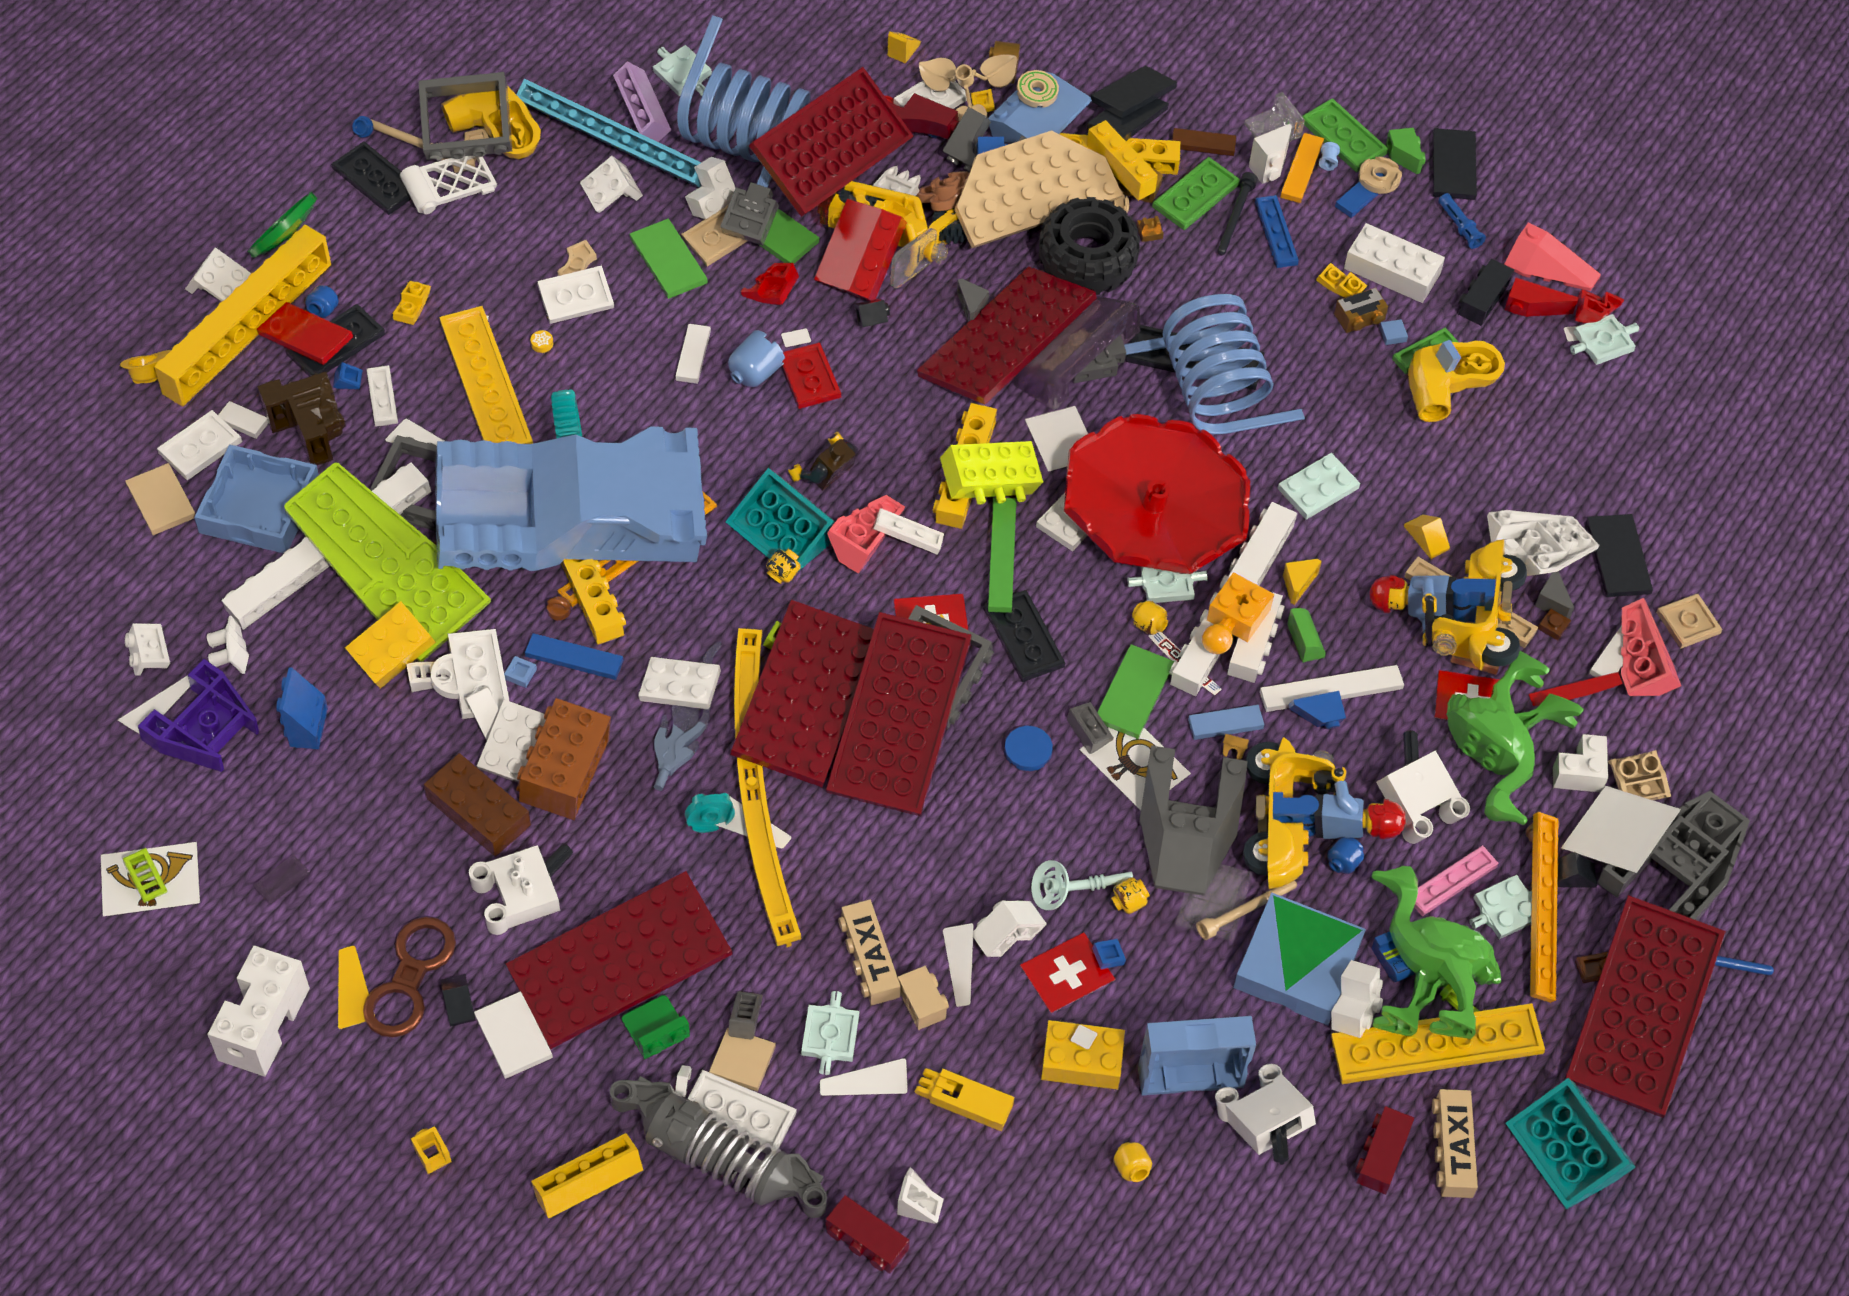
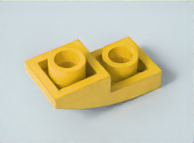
M1332 263L1316 279L1321 285L1344 298L1361 293L1367 287L1353 273L1350 272L1348 275H1345Z
M409 281L401 293V302L393 312V320L414 325L423 310L431 286Z

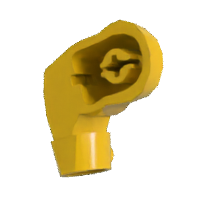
M507 85L513 152H503V154L508 158H526L534 153L540 141L541 129L533 119L525 103ZM499 90L459 94L441 103L443 114L453 133L474 128V126H484L485 131L491 138L503 137Z
M1484 341L1452 342L1461 359L1454 371L1447 373L1435 356L1441 344L1415 351L1409 366L1408 376L1409 386L1413 395L1412 398L1421 420L1436 422L1447 418L1451 412V393L1459 392L1466 388L1486 387L1493 384L1504 371L1505 362L1501 353L1493 345Z

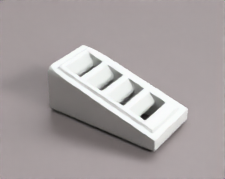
M435 662L407 664L412 692L433 688L431 677H426V674L431 673V668ZM441 674V677H437L441 681L449 679V677H446V674Z

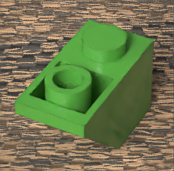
M1414 128L1389 130L1386 146L1389 149L1390 159L1413 173L1420 174L1422 165L1425 164V153L1421 152L1420 138L1416 136Z

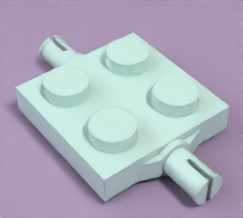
M686 45L672 54L664 47H661L657 53L663 60L653 66V71L678 96H681L696 54ZM706 64L695 87L700 95H703L705 86L701 83L712 74L711 68Z
M1613 314L1606 316L1601 321L1586 323L1575 327L1574 335L1580 343L1570 346V351L1573 355L1586 351L1596 365L1634 351L1636 346L1630 339L1629 334L1639 332V326L1637 323L1625 327L1617 321Z
M1140 566L1141 577H1128L1127 579L1128 587H1143L1146 592L1147 601L1160 603L1194 600L1193 582L1207 581V571L1185 574Z
M1518 875L1489 887L1473 897L1481 915L1469 920L1473 929L1486 923L1493 929L1498 939H1501L1531 925L1532 891H1528L1524 887Z
M836 991L831 992L830 1005H809L801 1055L821 1059L819 1073L823 1075L825 1065V1075L830 1074L831 1061L853 1062L859 1011L847 1010L841 1007L842 993L838 991L836 1000Z

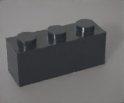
M1490 259L1486 266L1482 265L1478 272L1477 280L1473 279L1468 287L1469 292L1467 294L1463 293L1458 302V305L1461 306L1458 315L1482 326L1510 285L1514 269L1493 259Z

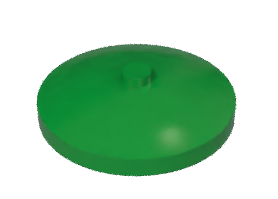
M309 192L252 244L247 250L248 254L252 258H256L289 240L312 211L317 197L312 192Z

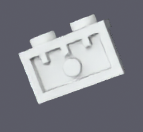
M132 624L129 633L125 635V646L129 647V663L133 667L135 675H141L144 668H168L170 660L161 624Z

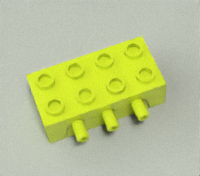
M1032 441L951 445L940 457L951 499L976 498L977 504L981 505L986 502L985 497L996 496L998 503H1004L1006 501L1005 496L1016 495L1018 502H1024L1026 500L1025 495L1033 494L1043 483Z

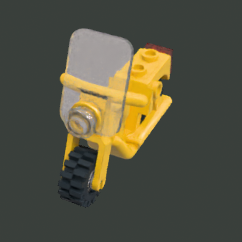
M851 181L844 187V190H841L840 199L839 194L832 195L819 204L817 213L820 214V223L831 228L836 227L847 199L886 210L906 220L907 223L898 246L903 248L895 253L891 265L890 285L896 289L930 265L933 260L937 264H940L942 260L945 261L948 254V248L945 245L950 243V241L956 244L958 240L960 242H964V239L967 240L954 210L955 208L935 211L933 223L928 228L919 197Z

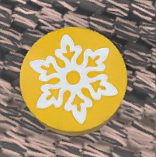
M540 330L532 334L530 341L534 351L545 353L552 349L553 337L549 332Z

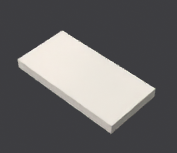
M702 1070L688 1097L689 1100L698 1102L700 1106L715 1114L716 1121L725 1119L727 1127L736 1125L738 1134L747 1131L749 1140L758 1137L760 1146L769 1143L771 1152L779 1149L797 1113V1109L704 1070ZM752 1143L750 1147L755 1149L756 1143Z

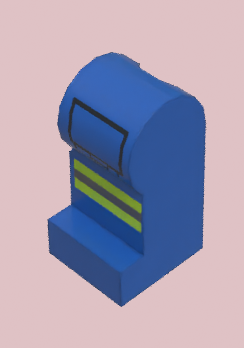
M1390 931L1375 937L1371 949L1393 982L1396 983L1414 975V972L1406 965L1396 949Z

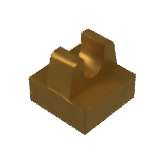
M1158 216L1137 220V228L1142 242L1163 239L1164 233Z
M1225 734L1223 755L1228 756L1229 750L1233 748L1237 750V759L1240 760L1248 747L1249 740Z

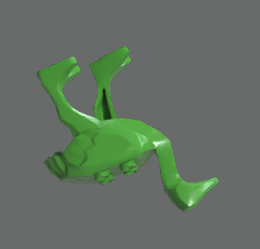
M1522 651L1519 652L1517 659L1509 664L1504 676L1493 686L1491 698H1468L1465 694H1453L1448 702L1446 715L1448 717L1449 730L1464 754L1472 757L1485 769L1497 775L1509 774L1489 792L1485 803V815L1487 818L1493 821H1508L1525 825L1528 821L1527 817L1514 806L1509 797L1511 793L1533 776L1535 755L1533 741L1528 730L1543 719L1553 720L1567 727L1575 728L1578 722L1573 716L1581 715L1583 708L1568 699L1549 694L1538 708L1530 712L1515 714L1510 698V688L1514 681L1523 680L1531 686L1541 688L1544 685V681L1539 675H1545L1550 671L1546 665Z
M1401 866L1388 871H1373V880L1387 886L1398 898V905L1389 929L1393 943L1401 958L1416 973L1413 996L1409 1007L1382 1006L1383 1016L1373 1019V1027L1405 1036L1414 1035L1418 1029L1419 1012L1434 1000L1438 988L1446 987L1450 984L1457 997L1458 1011H1439L1440 1021L1432 1022L1429 1030L1439 1035L1472 1039L1476 1033V1018L1473 1009V999L1476 990L1474 980L1480 985L1501 983L1500 969L1494 956L1493 947L1478 931L1470 929L1468 926L1447 921L1441 917L1430 916L1410 922V915L1418 896V879L1411 866Z

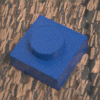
M1118 939L1094 943L1092 949L1100 969L1124 965L1126 959Z

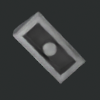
M1091 702L1069 710L1067 721L1089 754L1096 752L1114 739Z

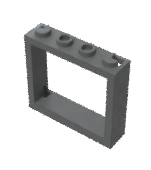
M504 72L419 80L423 151L427 160L437 159V161H440L443 158L461 159L464 156L482 157L485 154L495 153L502 155L501 153L513 152L508 87ZM499 90L503 137L431 144L428 112L429 97Z
M397 435L370 490H374L381 481L391 477L402 453L436 462L437 446L433 443H425L411 437ZM410 505L400 514L412 525L436 531V511Z
M916 605L908 619L918 622L924 621L930 625L971 634L972 640L970 644L980 649L957 689L946 730H948L951 724L954 725L956 720L958 721L961 714L959 709L962 704L966 705L972 694L970 690L973 684L977 685L983 675L981 670L984 664L990 663L994 653L992 651V642Z

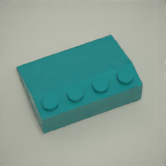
M768 468L726 520V523L769 559L777 549L786 551L789 548L799 556L797 561L801 565V570L831 544L827 533L835 521L781 476Z
M1569 1078L1506 1122L1508 1128L1566 1209L1613 1184L1636 1167L1577 1085Z

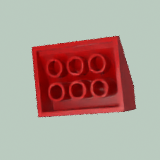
M847 199L814 280L866 301L876 299L905 229L906 220L886 210Z

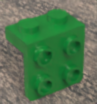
M665 995L636 1008L622 1017L625 1028L644 1060L690 1037L689 1023L684 1015L679 1017L670 1000Z

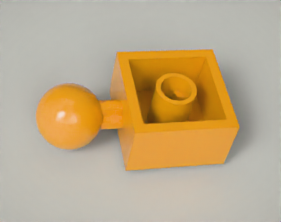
M1233 572L1209 606L1207 621L1213 625L1207 627L1203 632L1202 643L1205 649L1212 654L1225 653L1232 645V634L1248 642L1271 610L1274 594Z

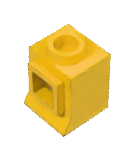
M435 1126L430 1129H422L416 1133L415 1137L411 1138L413 1148L427 1174L452 1162L449 1151ZM435 1145L439 1153L428 1159L423 1151Z

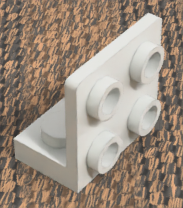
M613 156L608 158L580 182L598 213L602 212L622 194L626 197L630 196L636 201L643 196L627 167Z
M214 248L185 289L191 294L197 288L200 290L204 289L222 302L233 293L236 287L246 281L251 273L220 250Z

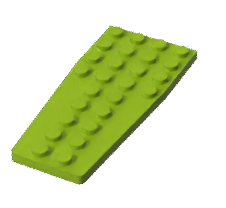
M333 463L284 505L288 516L377 620L400 601L406 606L436 642L417 658L419 662H423L448 640V634L456 633L491 602V598L460 568L443 566V569H438L437 546L339 463Z

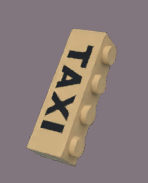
M871 899L842 907V916L838 918L839 926L842 932L846 931L848 939L845 941L849 954H854L855 961H853V967L856 975H861L863 982L860 983L863 997H868L871 1005L900 998L901 986Z
M1440 1089L1437 1098H1433L1432 1113L1437 1116V1122L1434 1123L1433 1128L1434 1138H1438V1147L1435 1148V1162L1440 1165V1171H1437L1436 1176L1437 1187H1441V1197L1473 1198L1478 1186L1471 1091Z

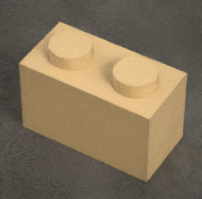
M926 966L898 976L901 986L900 995L918 1030L946 1019V1012L949 1008L948 1001L944 994L940 995L937 989V979L933 973L929 974Z

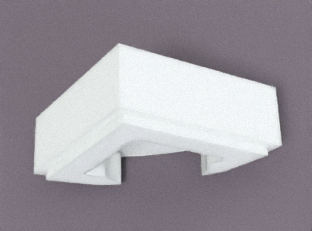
M684 1065L681 1066L677 1075L675 1092L686 1097L687 1082L690 1080L692 1069L690 1066Z

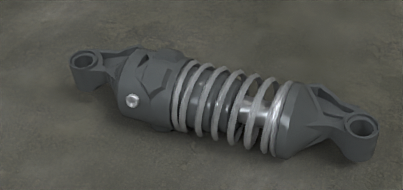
M640 1076L637 1081L619 1080L611 1085L610 1099L613 1109L618 1112L639 1110L642 1116L647 1144L669 1155L672 1159L686 1165H691V1168L697 1165L700 1166L702 1174L708 1171L712 1173L713 1180L718 1179L722 1175L724 1177V1186L729 1185L737 1172H739L734 1185L735 1192L743 1188L748 1178L751 1179L746 1188L745 1195L746 1198L751 1197L752 1202L759 1206L778 1199L795 1196L808 1217L818 1218L825 1213L827 1196L821 1185L823 1176L811 1170L799 1153L788 1154L780 1149L771 1152L769 1143L760 1146L758 1137L749 1140L747 1131L738 1134L736 1125L727 1127L725 1119L716 1121L715 1114L700 1106L698 1102L691 1101L676 1093L670 1083H652ZM621 1093L628 1095L625 1099H618L616 1096ZM755 1142L754 1153L750 1155L747 1153V1149ZM766 1148L765 1159L761 1161L758 1159V1155ZM811 1199H819L821 1203L819 1205L813 1206L809 1204L808 1201Z

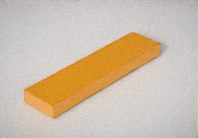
M1307 133L1303 134L1280 198L1297 203L1302 202L1324 138Z

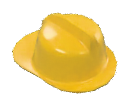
M171 350L132 357L121 362L120 366L128 370L130 377L136 384L155 382L158 378L154 366Z

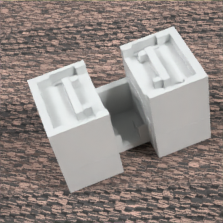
M253 946L237 977L244 999L240 1005L228 1001L223 1003L208 1032V1037L218 1061L265 1077L282 1045L278 1029L284 1017L287 1016L289 1020L294 1021L310 988L301 961Z

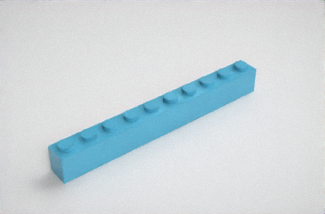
M526 79L523 80L516 95L525 105L700 188L702 186L694 168L701 162Z

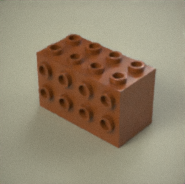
M556 698L553 705L548 706L546 709L544 726L540 725L537 729L535 746L531 745L526 755L528 760L526 766H521L518 772L517 780H519L517 791L519 792V802L575 821L609 742L611 717Z

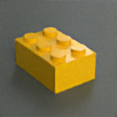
M400 601L347 645L345 649L381 689L404 670L407 664L416 660L436 642Z
M1048 1020L1041 1080L1118 1090L1125 1030ZM1079 1025L1097 1033L1089 1049L1071 1041Z

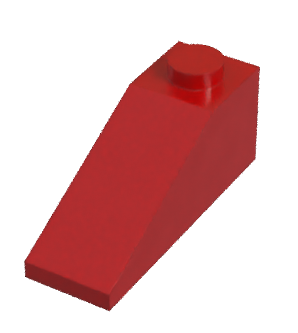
M1515 278L1505 310L1525 317L1569 315L1574 313L1579 297Z

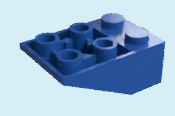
M289 667L287 677L282 679V698L279 697L277 700V712L281 714L280 723L284 725V737L288 738L290 747L319 749L328 711L325 695L296 670Z

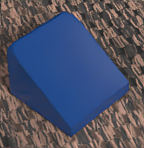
M342 362L335 371L333 388L359 389L363 370Z

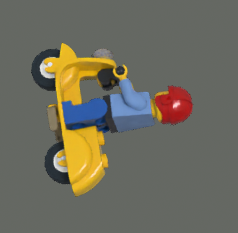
M1504 539L1491 542L1471 554L1470 560H1466L1465 574H1469L1468 577L1456 580V577H1449L1447 575L1413 576L1410 586H1408L1403 578L1390 575L1375 580L1371 585L1370 601L1376 609L1389 614L1391 609L1403 610L1408 605V614L1417 617L1422 623L1424 633L1422 644L1424 646L1433 645V650L1440 655H1454L1471 659L1474 666L1479 670L1483 669L1485 663L1496 667L1506 666L1514 662L1519 655V638L1508 629L1498 628V623L1500 619L1502 624H1511L1512 591L1519 589L1525 583L1527 569L1525 563L1520 558L1505 554ZM1503 592L1502 604H1500V603H1501V593Z
M1283 737L1280 745L1274 742H1262L1253 746L1248 752L1246 761H1248L1247 772L1255 781L1269 784V797L1265 795L1256 796L1258 833L1251 836L1245 843L1243 854L1245 863L1251 871L1260 875H1268L1269 889L1285 886L1296 880L1303 873L1304 866H1308V851H1304V845L1309 844V836L1316 834V838L1323 839L1363 837L1364 828H1367V832L1372 837L1388 839L1396 837L1404 830L1406 815L1403 808L1397 802L1384 799L1383 804L1371 803L1367 809H1364V800L1353 798L1348 792L1347 782L1344 781L1346 769L1344 767L1342 769H1335L1333 764L1334 757L1327 751H1317L1312 755L1296 753L1290 741ZM1293 782L1312 784L1313 789L1317 793L1316 798L1312 795L1293 798ZM1328 792H1335L1333 795L1327 794ZM1269 813V823L1267 832V814Z

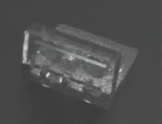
M1281 92L1275 94L1273 109L1246 119L1244 124L1255 138L1291 124L1292 129L1289 142L1301 138L1305 120L1286 95Z

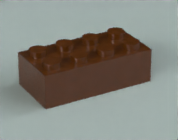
M460 753L424 783L427 800L494 857L499 855L531 826L529 811Z

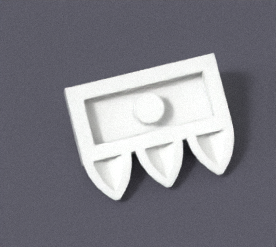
M894 166L886 170L873 184L876 187L916 196L919 193L918 187L921 178L920 175H917L908 180L909 171L907 170L897 175L898 167Z

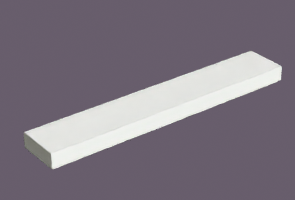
M1394 665L1262 687L1260 695L1266 712L1287 709L1291 701L1304 697L1339 691L1341 699L1400 690L1403 689L1404 683L1398 666Z

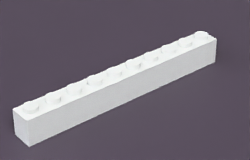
M409 463L407 466L399 468L389 479L381 481L372 492L400 515L404 509L414 505L428 495L431 489L428 480L412 463ZM305 537L297 546L285 551L278 560L267 564L256 576L248 578L238 589L230 591L222 600L223 605L230 616L244 630L330 567V564L309 539Z
M1274 502L1270 504L1268 510L1264 508L1259 517V525L1253 526L1249 535L1251 539L1248 543H1243L1239 552L1240 558L1233 560L1229 570L1231 573L1229 576H1224L1220 588L1222 589L1233 572L1260 586L1293 529L1297 513ZM1217 592L1214 593V595H1213V597H1212V599H1211V601H1210V604L1212 603V601L1214 600V598L1217 596V594H1218ZM1207 609L1204 610L1200 618L1201 624L1199 628L1195 626L1190 635L1191 642L1189 645L1184 644L1179 655L1181 659L1179 662L1175 661L1169 672L1172 675L1170 685L1194 696H1197L1220 654L1208 652L1202 643L1203 632L1207 627L1213 625L1207 621L1209 611Z

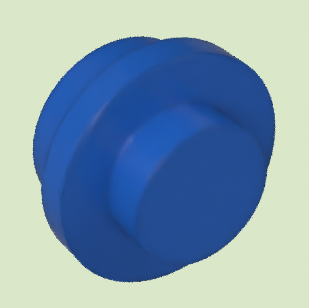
M359 116L354 120L352 127L355 134L362 138L369 137L372 134L373 123L369 117Z

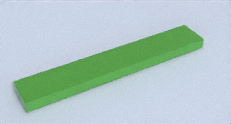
M993 498L988 612L1012 613L1016 499L1006 498L1004 503H998L997 499Z

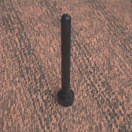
M1245 172L1241 176L1239 182L1241 191L1217 250V253L1221 256L1227 251L1249 192L1255 189L1258 177L1251 172Z

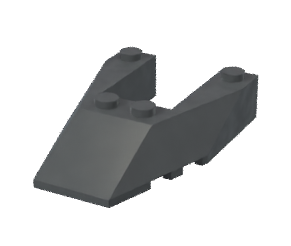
M1151 745L1139 823L1142 826L1143 840L1149 856L1154 887L1204 896L1222 861H1224L1229 848L1237 837L1248 761L1223 757L1216 806L1212 808L1168 800L1175 749Z
M1711 791L1686 802L1684 806L1678 808L1681 809L1637 873L1608 864L1603 869L1597 883L1618 898L1654 859L1689 886V889L1670 908V911L1698 921L1728 884L1750 822L1748 818Z

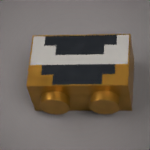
M1373 288L1337 300L1334 315L1344 331L1349 333L1384 321L1388 305L1377 288Z

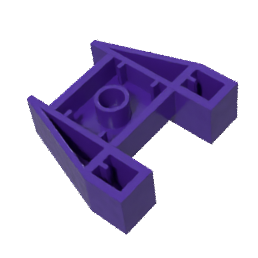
M203 659L188 674L191 690L199 696L174 722L154 709L138 725L141 740L159 753L222 772L224 766L221 755L218 754L222 747L243 726L256 735L259 734L257 719L223 671Z

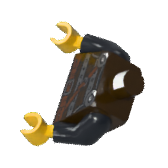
M835 432L836 436L834 438H828L831 446L816 458L810 470H802L800 464H796L794 469H789L788 472L794 482L801 479L802 481L815 483L823 491L854 466L856 454L858 453L857 446L843 439L839 432Z

